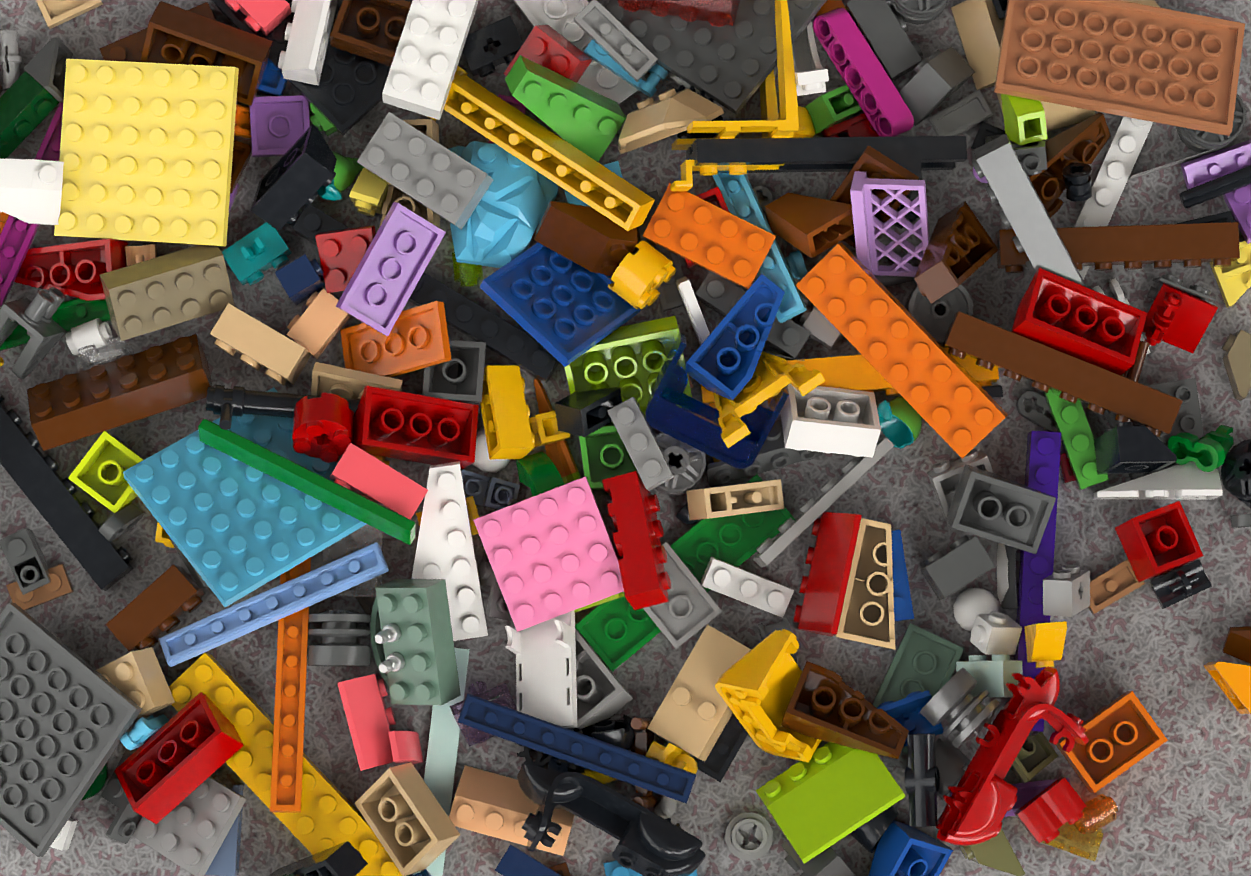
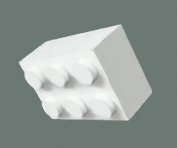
M791 383L786 386L780 407L785 448L818 451L827 454H845L855 457H873L881 432L874 392L817 386L805 396H802Z

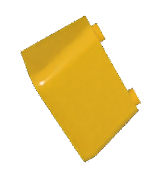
M786 629L775 630L721 674L715 684V688L760 749L775 756L809 763L822 740L808 737L782 726L786 709L802 673L790 655L796 653L800 645L796 635Z

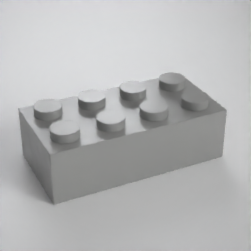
M388 112L357 160V163L461 230L493 182V179L487 173L391 112Z

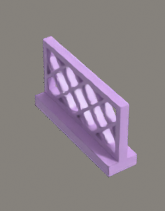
M855 171L850 194L857 259L873 275L915 277L918 267L912 266L908 261L914 256L921 261L930 240L925 180L867 178V172ZM872 189H883L889 195L881 200L872 193ZM905 190H918L919 196L911 201L902 192ZM894 199L905 206L899 212L888 205ZM880 210L891 217L885 223L874 216ZM912 211L921 219L913 224L903 216ZM896 222L907 229L901 235L890 228ZM882 233L893 240L887 246L877 240V237ZM912 234L922 240L916 247L906 240ZM897 245L902 246L908 251L902 258L892 251ZM883 256H887L895 263L892 266L879 265V260Z

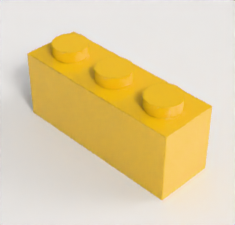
M487 365L484 369L483 396L480 406L489 459H523L534 448L535 437L530 430L529 424L530 409L524 396L525 380L521 376L520 367L517 365Z

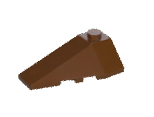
M1101 112L1047 140L1048 169L1042 170L1041 173L1036 175H1028L1050 218L1059 211L1064 203L1059 199L1066 189L1065 177L1062 174L1063 168L1073 163L1092 164L1111 136L1104 114Z

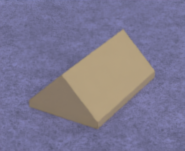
M966 0L951 7L968 65L975 71L972 77L976 90L995 86L1005 19L999 20L992 0Z

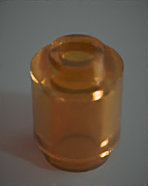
M1099 794L1085 802L1087 807L1082 810L1084 816L1075 822L1074 826L1081 834H1092L1117 819L1116 812H1118L1115 801L1104 794Z

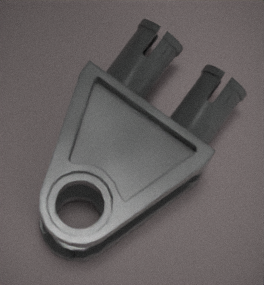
M50 287L48 292L38 290L32 301L26 297L4 303L0 308V346L19 324L27 330V334L30 336L28 343L12 368V372L21 380L26 378L66 333V330L52 318L61 303L66 299V296L54 287Z

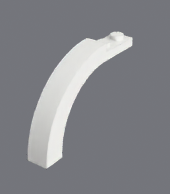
M810 21L792 44L797 96L826 92L825 82L829 81L828 69L823 68L820 63L812 22Z

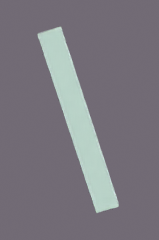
M455 648L461 696L444 705H433L424 774L425 783L448 817L451 811L461 723L457 721L464 704L470 649ZM446 850L426 868L431 876H443Z

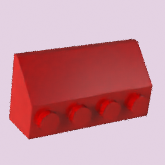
M1039 268L1018 306L1011 332L1115 374L1122 375L1134 365L1147 312Z
M366 386L354 416L352 444L370 455L430 465L460 461L461 469H464L475 462L479 405Z
M200 692L114 771L133 811L157 824L241 749L244 744L234 725L203 692Z

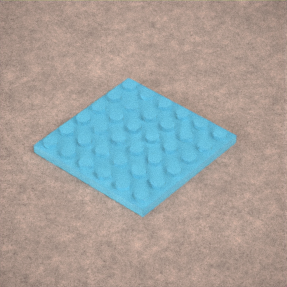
M273 387L272 389L266 391V392H277V393H278V391H277L274 387ZM243 414L242 417L232 416V425L228 430L333 481L329 477L337 465L336 462L326 463L321 458L295 452L292 440L293 418ZM220 418L214 420L213 423L219 425ZM199 429L123 471L124 479L224 607L229 606L366 525V523L201 442Z

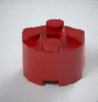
M326 392L321 393V397L308 399L307 395L296 403L293 417L292 440L295 452L321 458L326 463L337 461L338 456L343 455L349 444L353 442L354 411L352 412L348 407L349 402L336 394Z

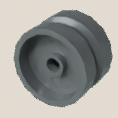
M959 285L932 304L927 297L920 293L916 286L909 294L905 304V308L939 343H944L956 312L960 311L973 317L972 299L969 292L962 285ZM938 304L945 307V312L941 316H938L934 311L935 306Z

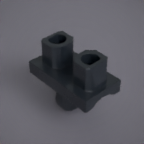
M1200 559L1150 581L1162 609L1212 587L1203 570Z

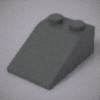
M965 464L946 521L951 528L1036 554L1056 497L1000 475Z

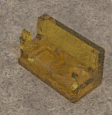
M1077 821L1072 825L1066 822L1058 829L1060 834L1054 840L1047 843V845L1095 861L1104 833L1102 832L1103 829L1081 821Z

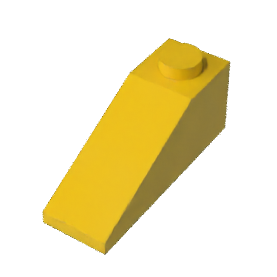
M1067 621L1024 626L1027 663L1035 662L1036 668L1054 667L1055 660H1062Z

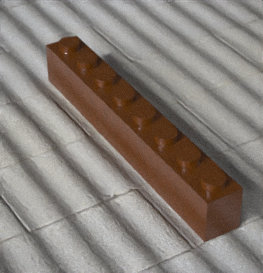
M1238 222L1056 228L1078 271H1082L1083 266H1094L1096 271L1112 270V265H1124L1125 270L1142 269V264H1154V269L1172 268V263H1183L1184 268L1202 267V262H1213V267L1231 266V261H1236L1240 258ZM1002 229L996 233L997 248L999 249L997 251L998 269L1005 268V273H1022L1023 268H1027L1025 262L1029 261V258L1025 251L1019 253L1012 239V237L1016 236L1013 229Z
M960 311L955 313L943 346L949 348L947 353L961 359H964L966 355L976 358L975 364L992 371L993 367L996 366L1005 370L1003 375L1020 382L1022 377L1033 381L1031 387L1048 393L1051 388L1061 392L1059 398L1076 404L1077 400L1088 403V410L1104 415L1106 410L1116 414V421L1136 422L1147 427L1156 437H1160L1161 433L1170 434L1183 400Z

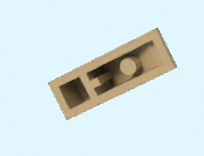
M781 479L686 491L690 520L784 509Z

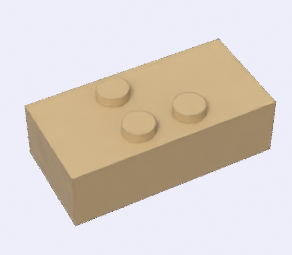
M707 624L647 729L700 760L706 761L709 756L708 754L713 749L712 747H714L723 728L728 723L727 721L732 716L731 714H733L717 692L715 684L721 674L752 649Z

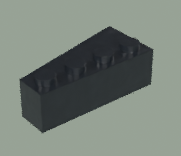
M346 841L279 868L269 876H356L368 863L360 852Z

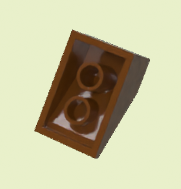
M550 201L534 234V240L590 272L612 276L629 252L633 253L638 243L637 227L627 231L592 207Z

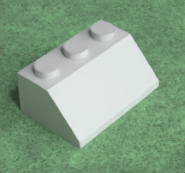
M292 0L291 12L295 13L293 23L287 24L285 40L288 41L286 51H281L278 68L282 69L284 79L319 86L338 3L337 0Z

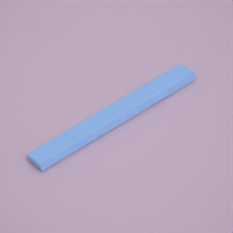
M377 542L160 637L159 641L167 664L173 667L388 572L389 569L380 545Z

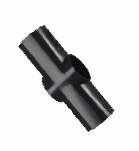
M908 734V766L905 770L906 793L909 794L910 826H937V794L940 789L939 768L936 766L935 734Z

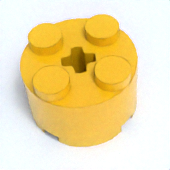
M645 240L640 241L635 246L639 249L635 255L629 252L610 279L614 283L608 284L609 289L635 309H643L646 305L650 307L660 295L657 289L662 282L667 283L677 270L672 266L673 262Z

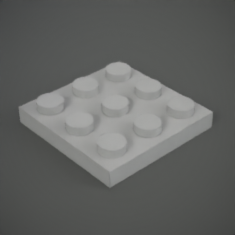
M210 776L159 823L155 824L142 817L132 836L194 876H204L247 799Z

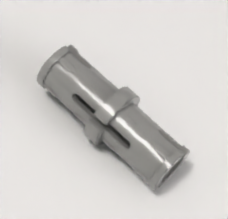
M16 30L0 31V65L2 66L4 91H7L20 77L22 57L19 56L18 31Z

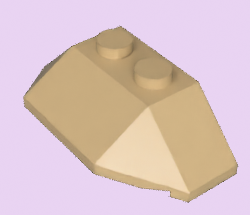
M675 88L659 94V100L654 101L653 97L646 98L636 103L638 109L629 113L626 117L618 141L619 153L621 155L686 131L692 121H712L724 114L723 108L690 89L676 93Z

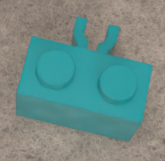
M266 222L222 251V254L243 286L249 283L251 286L264 278L263 272L272 266L274 269H278L289 261L287 256L292 254L278 231Z

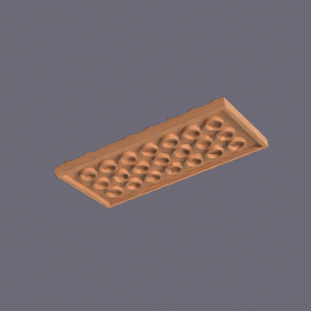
M1007 0L994 92L1229 136L1233 128L1245 23L1121 0Z

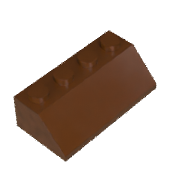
M160 1L149 20L140 62L239 68L237 101L252 106L268 62L273 41Z

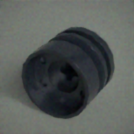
M1248 439L1233 446L1227 453L1221 466V480L1226 490L1250 508L1251 439Z

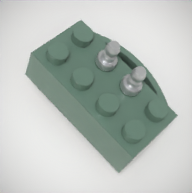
M394 579L376 587V598L372 608L370 623L371 645L379 672L389 689L391 704L444 705L461 696L445 579Z

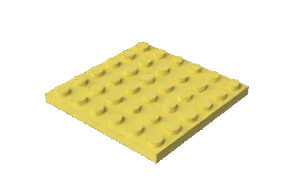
M66 59L59 161L64 162L59 225H55L54 236L226 247L239 68Z

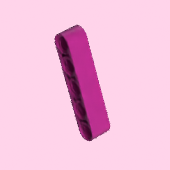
M837 8L815 17L813 20V30L816 37L880 137H895L911 130L914 125L911 111L847 10Z

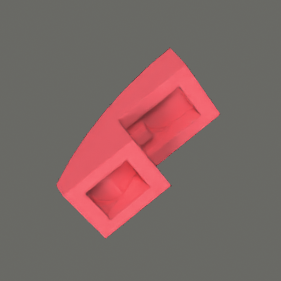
M388 732L393 762L396 764L412 762V764L424 763L419 734L417 732Z

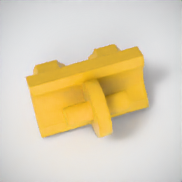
M653 741L646 754V757L696 774L698 769L697 762L690 756V753L671 743H668L667 747Z

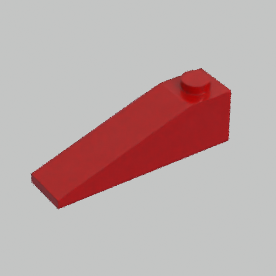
M103 239L31 248L28 250L14 282L45 290L54 287L64 295L86 301L105 300L100 274L127 267L125 246H128V243L122 240Z

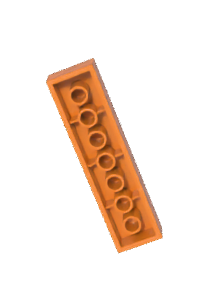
M838 243L795 285L962 459L1007 417L1008 414L947 353L943 346L843 243Z

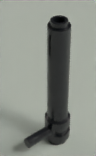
M215 385V387H208L206 411H213V414L220 415V428L228 430L232 425V416L242 417L243 414L293 418L296 403L307 395L245 390V387L234 386L233 389L225 388V385ZM308 395V399L321 397V396ZM344 398L349 402L348 407L352 412L354 411L355 416L360 399Z

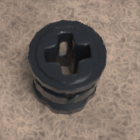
M1073 163L1063 168L1062 174L1065 177L1066 198L1074 202L1085 201L1092 197V181L1090 177L1092 168L1090 165Z

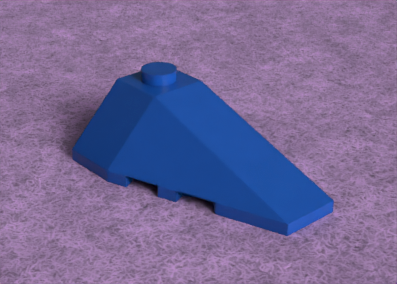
M893 821L877 845L868 876H939L953 850L913 826Z

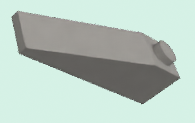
M575 628L577 727L580 730L611 718L630 702L633 697Z

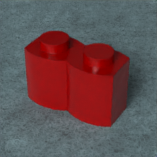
M1061 776L1020 807L1014 814L1037 843L1044 840L1047 844L1060 834L1058 829L1063 824L1068 822L1069 825H1072L1084 816L1082 810L1087 805L1067 779Z

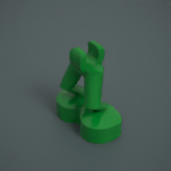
M1220 425L1216 431H1210L1200 439L1194 434L1180 432L1169 438L1168 448L1176 455L1177 461L1175 463L1184 465L1193 461L1200 470L1211 472L1224 463L1227 453L1234 445L1233 437L1229 435L1233 432V427Z

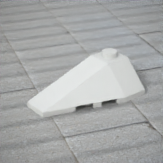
M0 159V212L16 217L28 224L59 225L64 162L36 159Z
M1193 461L1093 493V499L1212 500L1223 496L1218 468L1211 472H1204Z

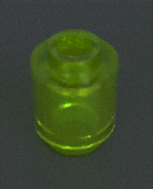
M452 252L454 281L460 282L461 287L477 286L478 280L484 279L483 267L481 265L456 262L455 252Z

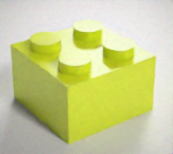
M103 431L68 479L113 513H117L130 505L137 497V494L124 479L123 471L144 459L114 436Z

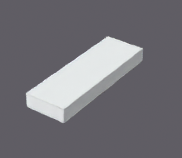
M685 276L676 280L677 282L675 283L701 346L710 335L691 283Z

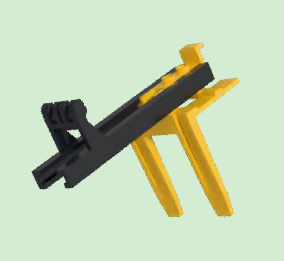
M775 0L780 117H778L773 69L760 85L761 120L692 121L687 127V133L719 134L715 138L676 139L671 144L672 150H686V160L680 165L681 181H674L670 185V190L689 191L693 187L692 174L711 176L718 173L744 175L747 173L849 172L868 145L919 177L918 180H922V171L953 170L956 168L955 162L966 161V136L793 138L794 132L799 131L788 3L787 0ZM739 132H762V138H735V136ZM911 190L906 197L913 201L919 196L918 190ZM901 203L896 211L899 212L905 206ZM912 211L903 216L911 223L920 218ZM898 222L894 224L896 227L900 229L903 228V226Z

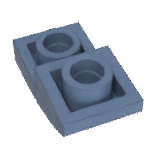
M461 469L465 497L473 496L476 505L499 510L507 507L510 499H517L520 488L519 484Z

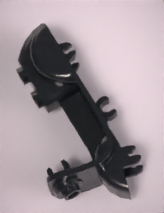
M552 756L548 762L547 769L532 764H524L517 775L520 788L529 799L540 805L535 815L530 812L522 826V829L527 831L524 835V838L528 839L527 851L533 852L539 841L546 847H552L555 839L550 837L547 832L559 835L562 827L555 822H551L554 809L562 808L620 840L612 853L613 858L621 866L630 868L643 876H689L704 860L706 854L700 849L703 844L702 841L681 829L679 823L676 825L672 824L671 818L663 819L591 777L578 772H568V761L564 760L561 765H557L558 758Z

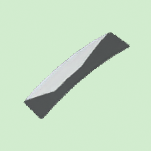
M998 543L996 570L998 598L1002 609H1018L1015 577L1017 548Z

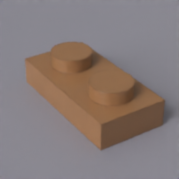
M1128 559L1090 581V606L1088 608L1092 614L1099 612L1145 584L1144 581L1138 583Z
M64 564L48 569L51 579L50 583L25 595L22 594L17 581L6 585L12 602L25 611L74 592Z

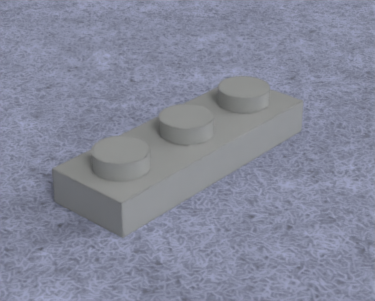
M592 0L574 18V22L636 82L658 62V59L597 0Z
M632 397L607 411L648 491L675 477L636 398Z

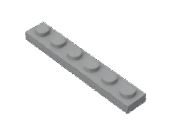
M885 437L877 442L873 457L862 456L858 461L855 458L851 459L841 469L844 474L837 481L831 478L820 488L823 494L819 498L814 500L811 497L799 508L802 513L795 520L790 517L778 528L780 534L773 541L767 538L757 547L756 550L759 554L753 560L761 568L772 562L895 445Z

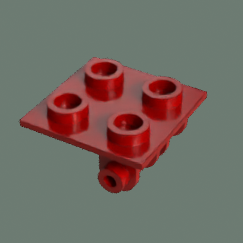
M1163 283L1146 316L1142 331L1145 333V341L1151 346L1164 341L1194 353L1218 307Z

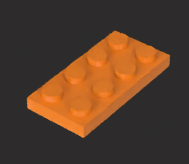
M669 183L643 234V238L748 290L752 286L776 236L687 191H671V183Z
M434 301L402 311L388 336L383 335L365 323L340 330L344 364L347 369L385 377H394L452 360L444 302Z

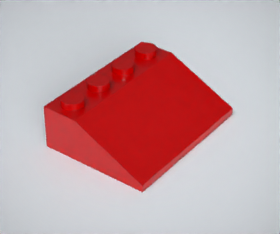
M824 512L820 518L813 522L811 535L816 536L815 546L808 547L805 564L810 565L808 576H802L799 593L804 594L802 606L796 604L793 622L798 623L797 630L829 637L837 635L862 515Z

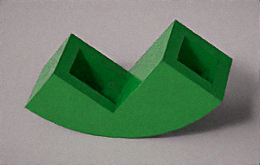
M543 451L525 456L523 459H515L519 481L531 488L532 497L564 485L556 466Z

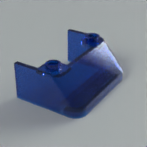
M679 333L658 374L646 406L645 416L648 424L735 468L744 469L751 466L789 396L787 386L782 388L781 392L772 398L767 408L759 404L752 413L745 414L740 418L751 433L728 448L721 438L722 429L718 421L720 417L719 411L683 393L688 383V375L686 370L678 365L677 362L687 343L685 335Z

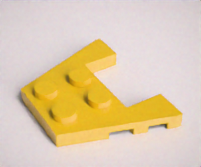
M762 351L752 379L733 401L714 393L716 408L720 416L718 421L722 429L721 438L725 445L730 448L751 433L746 424L740 419L743 415L752 413L759 404L769 397L778 395L782 388L790 383L802 396H805L825 382L821 372L816 369L809 371L804 365L798 363L795 365L788 364L786 359Z

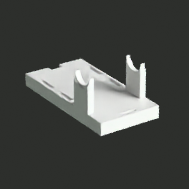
M573 610L518 632L516 628L513 629L510 626H505L508 638L505 648L516 654L517 711L567 729L578 728L575 611Z

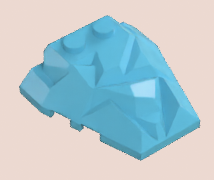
M472 141L466 147L456 146L449 148L450 151L487 173L493 179V182L462 230L450 223L456 262L501 268L527 250L532 241V235L540 224L550 201H554L557 197L559 185L497 144Z

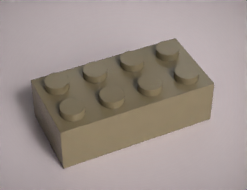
M197 245L100 274L111 323L121 341L224 310L228 303L235 306L224 255L218 246Z

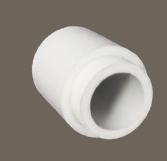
M99 318L71 328V332L66 333L65 337L73 355H85L109 346L112 331L107 322H102Z

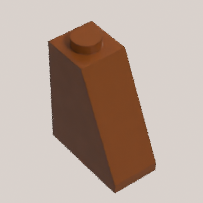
M788 192L765 206L771 230L810 258L817 256L854 234L851 204Z

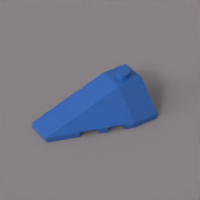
M761 274L686 362L685 372L707 390L733 401L753 377L785 291Z

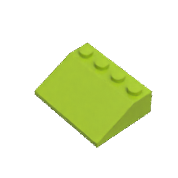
M676 315L621 326L564 367L570 394L619 387L621 388L622 402L632 397L636 398L646 419L695 409L688 374L685 372L686 363ZM611 422L605 426H612L614 424Z
M831 742L818 748L809 763L799 761L755 790L804 864L906 797L877 754Z

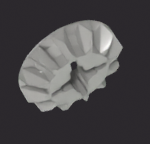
M746 812L735 816L729 822L725 832V840L728 849L733 855L742 860L752 861L763 857L769 851L773 842V831L769 822L763 816ZM754 825H757L754 836L761 843L758 844L750 841L742 848L744 837L737 831L738 828L749 831Z

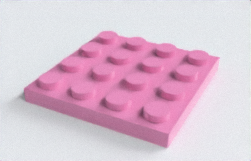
M586 476L473 520L517 632L624 591L618 563L619 559Z

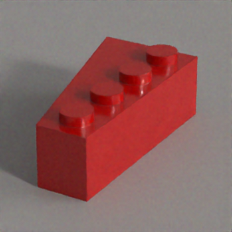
M637 471L603 479L604 490L609 493L613 502L607 504L609 516L612 517L614 526L618 531L613 533L614 543L619 555L623 556L622 559L618 560L625 598L634 610L668 602L667 590L671 589V582L668 573L664 570V563H667V554L660 542V538L664 537V532L660 520H657L656 512L660 511V504L656 494L652 495L645 488Z

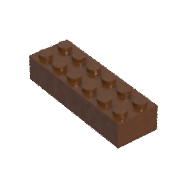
M197 334L180 337L175 341L160 346H153L133 355H125L117 360L98 364L90 369L75 374H67L60 379L40 383L27 389L31 426L43 451L207 398L208 387H212L208 361Z

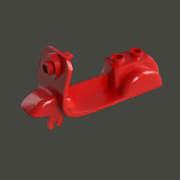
M1045 667L1034 679L1029 676H1023L1020 673L1011 674L1015 680H1018L1017 685L1006 683L1013 696L1000 710L992 724L984 723L983 726L988 731L983 739L976 737L975 740L980 746L957 786L948 787L953 793L951 797L943 795L947 805L937 821L936 828L939 829L937 838L953 845L968 846L980 844L998 835L1002 828L1001 821L1006 812L1011 810L1017 801V787L1005 781L1004 778L1039 719L1047 721L1055 730L1050 736V743L1056 745L1061 737L1065 738L1066 742L1062 748L1065 752L1069 753L1075 743L1085 746L1089 742L1084 734L1086 729L1082 727L1084 721L1069 712L1066 715L1054 706L1060 692V678L1056 668Z

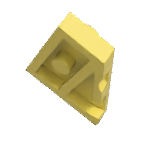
M1246 241L1239 242L1240 258L1236 261H1231V266L1213 267V262H1209L1227 308L1233 306L1245 291L1251 287V243L1247 244Z

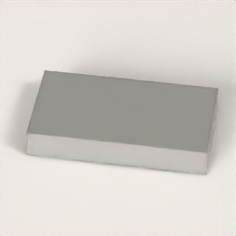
M979 89L929 117L928 120L938 136H958L992 117L994 113Z

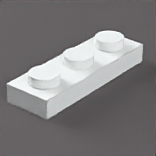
M714 557L710 558L700 582L703 587L782 618L794 592L792 588Z

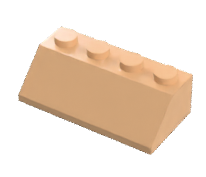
M465 765L449 818L455 827L527 846L528 839L524 838L527 831L523 830L522 826L530 812L535 815L540 805L534 803L524 794L517 779ZM562 808L554 809L551 822L559 824L562 829L558 836L547 832L550 837L555 839L551 848L544 846L539 841L536 849L564 856L575 815Z

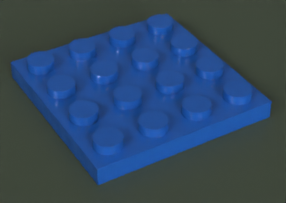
M539 242L485 278L480 285V288L564 367L641 311L640 308L635 309L608 288V284L614 283L610 280L612 276L590 272Z

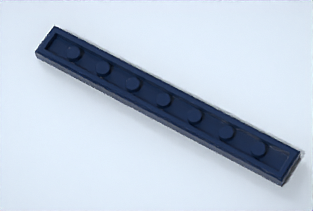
M468 693L457 721L469 727L686 804L696 778L694 773Z

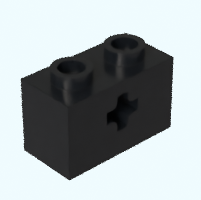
M511 15L467 35L462 54L473 77L478 74L481 78L486 77L496 71V66L505 62L506 65H509L523 45ZM493 43L497 47L498 53L492 54L491 51H488L489 44Z

